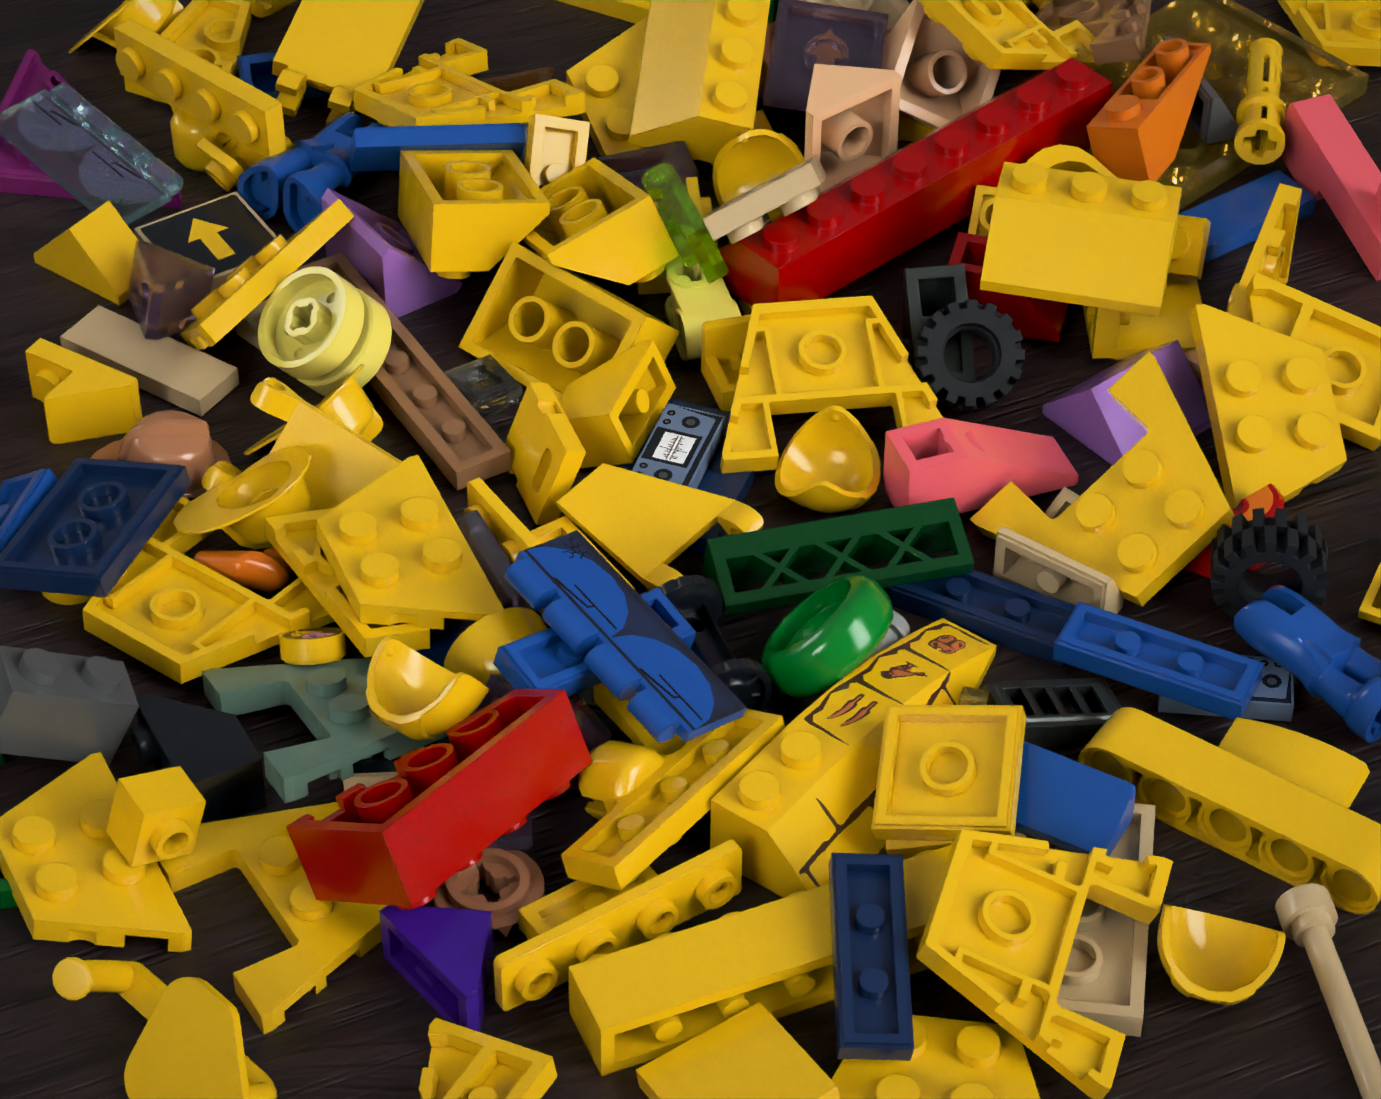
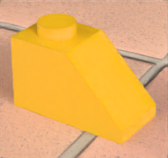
M653 339L641 341L569 383L560 397L559 403L586 451L579 469L599 467L602 463L609 465L633 463L674 393L676 386Z

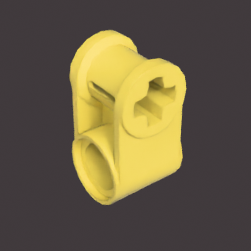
M684 252L668 262L666 266V280L670 287L671 295L665 302L664 312L669 325L680 331L675 344L680 358L685 362L701 359L702 325L704 322L741 316L736 301L731 298L714 259L698 252Z

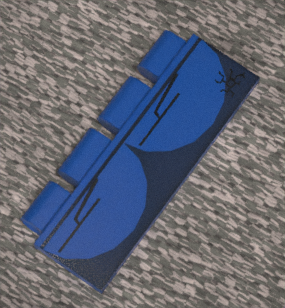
M578 530L518 552L515 562L505 572V579L534 610L537 611L545 608L542 613L543 620L576 655H583L589 652L584 659L585 665L619 701L631 698L627 705L628 711L657 742L662 743L672 739L675 734L686 742L743 717L747 707Z

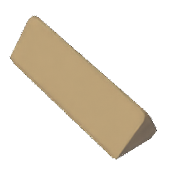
M1004 526L997 530L993 577L1073 605L1081 602L1115 614L1123 608L1124 598L1113 578Z

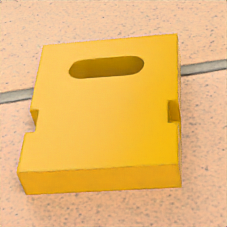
M529 381L504 444L511 451V470H509V473L515 474L518 480L516 487L535 524L545 525L559 518L561 511L557 507V501L571 490L586 451L550 384Z

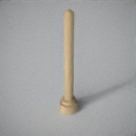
M1309 883L1295 886L1283 893L1275 904V911L1283 932L1287 938L1294 940L1298 946L1305 948L1362 1099H1381V1063L1332 940L1336 931L1335 925L1338 921V914L1330 893L1326 887L1320 884Z

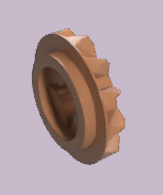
M491 844L482 851L483 856L478 863L468 869L456 872L436 888L437 894L433 898L434 906L492 911L493 930L497 929L503 936L507 937L512 925L520 922L518 920V909L544 897V877L537 863L527 854L509 846ZM483 879L486 887H490L495 894H499L500 899H498V902H487L483 894L478 895V889H480L479 880Z

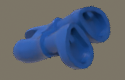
M346 113L333 120L312 138L296 141L291 150L257 161L239 176L237 183L239 195L262 220H268L284 209L288 224L297 233L322 212L321 197L328 188L336 191L339 187L347 188L352 180L369 172H350L348 153L353 131L356 128L363 127V120L355 113ZM372 123V124L368 125L367 127H386V126H384V125H382V124H378V123Z
M1279 584L1269 588L1260 600L1250 602L1238 611L1234 617V629L1248 645L1296 676L1312 697L1320 696L1343 718L1349 730L1369 743H1374L1381 738V660L1360 648V638L1340 628L1306 598Z

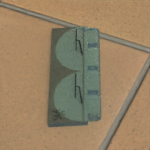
M67 83L59 84L50 89L51 93L44 89L0 112V134L91 212L109 200L128 225L172 201L171 197L177 194L183 187V178L158 157H155L151 151L129 133L123 131L118 124L97 107L92 106L86 98Z

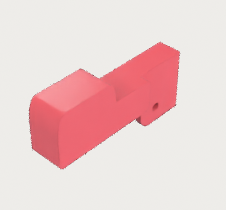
M1331 94L1290 103L1282 129L1285 134V149L1280 156L1298 185L1316 197V201L1325 199L1376 281L1381 280V172Z

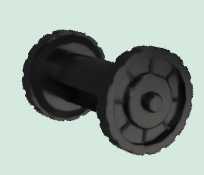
M701 575L680 576L677 579H672L662 584L659 589L697 632L690 649L747 707L746 709L762 711L769 703V697L772 695L771 679L766 670L757 661H751L747 658L736 659L717 627L725 608L724 598L717 585L711 579L704 578Z

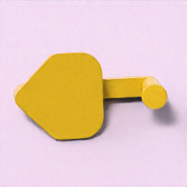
M67 957L59 961L55 966L52 974L53 986L62 998L74 1001L86 997L89 992L118 993L148 1020L125 1066L124 1084L129 1099H277V1090L274 1082L244 1053L240 1016L237 1008L207 981L198 977H181L172 981L167 986L147 967L136 961L82 960L77 957Z

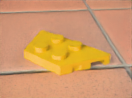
M337 199L287 241L279 234L255 256H250L226 277L227 281L219 288L213 289L190 309L197 319L180 333L181 337L190 347L199 351L206 349L208 346L212 347L270 295L282 281L295 272L344 227L354 215L340 199Z
M1255 272L1246 289L1250 322L1324 350L1342 437L1372 451L1376 450L1381 446V327Z
M1196 304L1190 314L1191 327L1224 493L1231 509L1236 508L1242 499L1270 483L1275 485L1283 495L1285 503L1297 496L1309 484H1317L1338 472L1347 461L1324 350L1206 304Z
M419 455L408 457L317 519V540L360 623L391 626L397 623H407L417 628L444 630L445 618L478 621L488 614L504 609Z
M101 752L90 754L0 817V869L4 878L9 882L12 895L33 940L67 943L73 940H86L95 945L124 948L127 935L168 939V952L181 953L191 950L192 929L158 863L153 862L131 867L106 832L117 783Z

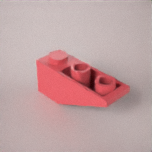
M949 418L931 420L886 431L882 488L894 507L954 497L959 514L981 509L1010 481L1027 497L1063 489L1064 486L1067 488L1078 485V473L1054 437Z

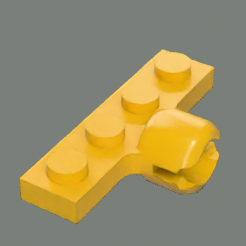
M128 19L114 27L117 49L115 59L120 75L156 94L170 104L174 112L170 120L175 157L184 167L193 171L205 172L204 167L209 161L196 146L203 138L209 140L219 149H222L233 138L240 144L246 145L267 158L276 156L287 149L282 102L132 19Z
M746 709L743 717L691 739L681 749L671 754L660 755L651 747L617 740H609L593 748L589 753L592 763L579 773L578 787L582 797L595 799L593 802L587 803L585 810L599 821L561 854L567 877L622 891L627 885L634 882L640 873L665 850L677 843L682 835L710 810L711 799L785 728L783 716Z

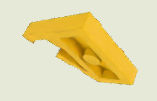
M435 1017L429 1025L428 1037L431 1044L428 1067L422 1068L419 1092L421 1099H541L558 1076L553 1056Z

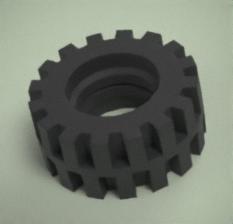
M967 299L962 303L956 301L947 304L944 308L934 313L919 331L912 349L914 354V361L911 363L912 369L917 373L921 383H928L938 399L936 405L943 404L949 407V411L957 413L960 411L978 412L1002 400L1019 380L1023 371L1021 366L1025 361V349L1021 348L1020 343L1023 337L1020 329L1015 331L1011 324L1014 320L1007 313L1002 315L996 311L998 306L989 302L986 305L979 304L978 300ZM970 332L978 334L990 346L993 357L992 365L987 375L975 381L961 380L952 375L946 367L943 357L944 347L948 339L957 333Z

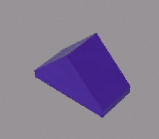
M386 906L379 910L383 957L446 1021L481 1032L494 961L492 911L420 906L411 910H399L396 906Z

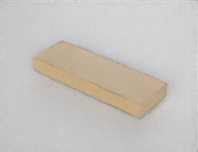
M100 305L60 336L61 347L136 377L140 389L201 417L239 385L237 367Z

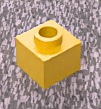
M181 766L119 778L106 832L131 867L193 854L206 800Z

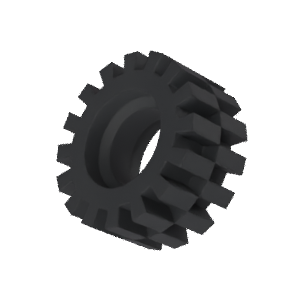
M1264 508L1252 509L1253 520L1247 521L1244 515L1240 513L1232 517V528L1223 524L1217 530V539L1213 538L1210 546L1211 590H1213V599L1217 606L1224 603V613L1230 618H1233L1248 603L1260 600L1269 588L1277 584L1297 592L1313 605L1315 603L1322 606L1326 599V590H1329L1328 546L1326 538L1322 539L1321 529L1316 524L1310 527L1307 526L1306 516L1297 513L1292 521L1287 520V509L1275 508L1274 517H1265ZM1264 562H1277L1291 567L1283 572L1274 574H1262L1248 569L1253 565Z

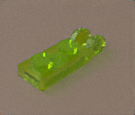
M659 163L657 166L648 169L643 174L644 177L641 178L642 183L652 199H662L656 206L657 211L687 269L698 264L708 283L727 275L729 270L673 165L671 166L670 163Z

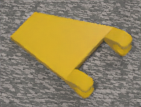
M268 377L258 383L251 394L250 401L254 406L287 422L269 454L292 446L303 447L311 457L310 463L303 477L316 505V510L335 508L402 462L309 404L287 385L274 377ZM220 460L208 468L201 484L203 488L209 491L238 476L242 471L231 463Z
M602 463L557 501V507L561 512L638 579L648 591L661 587L662 584L669 580L683 576L680 572L667 565L717 522L728 535L758 531L764 525L762 516L755 509L737 500Z

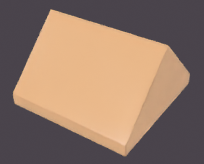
M918 0L911 2L880 45L876 67L877 69L895 70L901 75L899 113L934 129H938L991 100L1001 69H989L984 64L970 58L964 51L962 42L945 26L932 21L925 14L923 5Z
M814 63L806 107L804 161L817 155L827 174L822 184L819 185L821 192L897 151L901 75L895 70Z

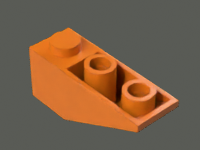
M1171 38L1159 42L1086 126L1093 156L1117 178L1134 181H1157L1175 160L1211 53L1210 43H1189L1182 38Z

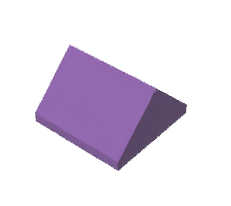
M329 188L321 197L322 211L337 199H340L354 215L344 227L325 243L326 257L342 252L397 318L457 293L464 284L459 279L443 278L438 276L436 272H430L402 224Z
M1178 339L1124 358L1043 404L1042 410L1044 416L1113 466L1146 435L1147 431L1112 399L1108 389L1149 351L1160 365L1194 436L1211 427L1206 397Z

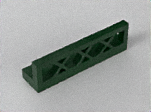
M953 497L707 539L702 572L704 578L711 579L717 585L724 598L725 608L723 614L730 615L802 602L823 586L848 575L857 574L870 577L882 588L972 573L975 563ZM951 549L953 552L952 556H946L932 559L931 557L924 554L942 552ZM891 560L887 567L869 569L864 566L866 564ZM903 560L908 562L906 564H901ZM829 571L824 578L808 580L802 577V575ZM841 571H844V572L848 573V574L839 575V573H840ZM779 581H781V582L784 583V585H778V586H777V584L779 583ZM766 582L761 589L735 593L734 587Z

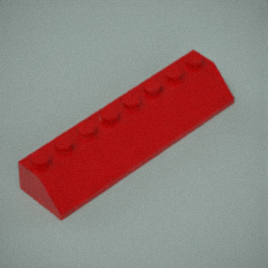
M1070 58L1023 81L824 190L818 195L817 200L787 216H784L782 213L765 223L766 225L759 231L734 244L728 243L707 256L713 258L717 263L727 289L751 306L759 303L825 298L971 215L976 185L997 187L1004 161L1018 164L1026 163L1029 158L1040 150L1059 144L1079 147L1082 150L1091 147L1086 126L1110 100L1113 82L1093 71L1085 64Z

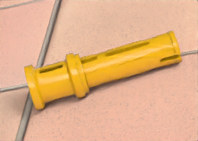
M1271 38L1257 39L1249 46L1246 97L1240 101L1236 109V122L1239 127L1234 137V148L1240 158L1254 165H1265L1274 162L1282 155L1285 149V134L1282 129L1285 124L1287 108L1279 98L1283 49L1276 40ZM1255 138H1260L1259 150L1254 148Z

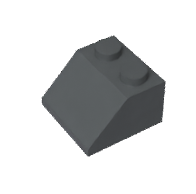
M0 646V754L80 762L90 754L101 752L107 765L110 766L139 708L123 661L111 660L102 656L86 657L48 652L39 648L23 649Z

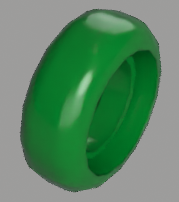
M853 574L830 582L802 601L772 632L762 652L763 668L766 670L775 688L782 694L803 698L826 690L854 671L885 638L892 623L893 608L888 594L874 579Z

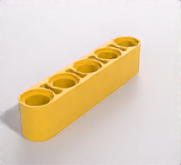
M1122 707L1115 711L1080 752L1078 757L1079 763L1132 783L1136 788L1135 803L1156 805L1155 819L1293 886L1309 883L1320 884L1328 889L1334 906L1353 914H1368L1381 901L1380 823L1142 710L1132 707Z

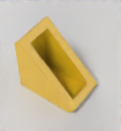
M109 200L33 253L34 261L38 265L119 306L159 277L158 266Z

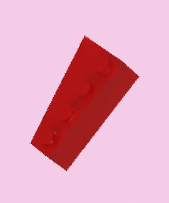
M515 689L446 730L450 743H438L419 750L414 749L394 761L393 763L398 775L393 778L381 781L368 788L364 784L357 783L337 795L335 798L340 809L323 820H314L312 815L305 814L287 825V831L316 900L396 906L399 910H411L423 906L436 896V888L452 875L478 863L483 856L482 851L499 837L521 828L527 822L526 815L542 802L564 793L571 785L570 780L592 763L565 689Z

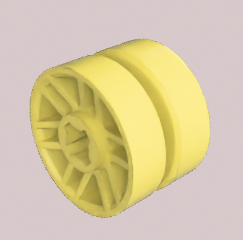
M320 266L303 268L282 281L268 298L258 325V343L264 357L271 364L323 396H327L360 364H363L364 367L355 378L361 387L366 385L382 366L389 351L392 336L390 317L386 309L378 301L356 288L332 270Z

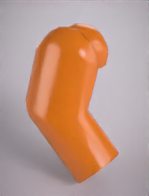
M274 547L267 548L263 552L202 550L196 553L194 557L195 561L241 586L266 593L274 592L284 587L288 583V575L292 572L291 567Z

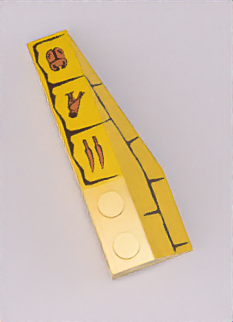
M941 618L905 636L868 659L833 685L792 720L711 799L710 849L733 839L742 848V875L782 898L796 891H807L829 884L828 864L831 853L886 854V840H876L871 829L886 705H970L996 655L997 645Z

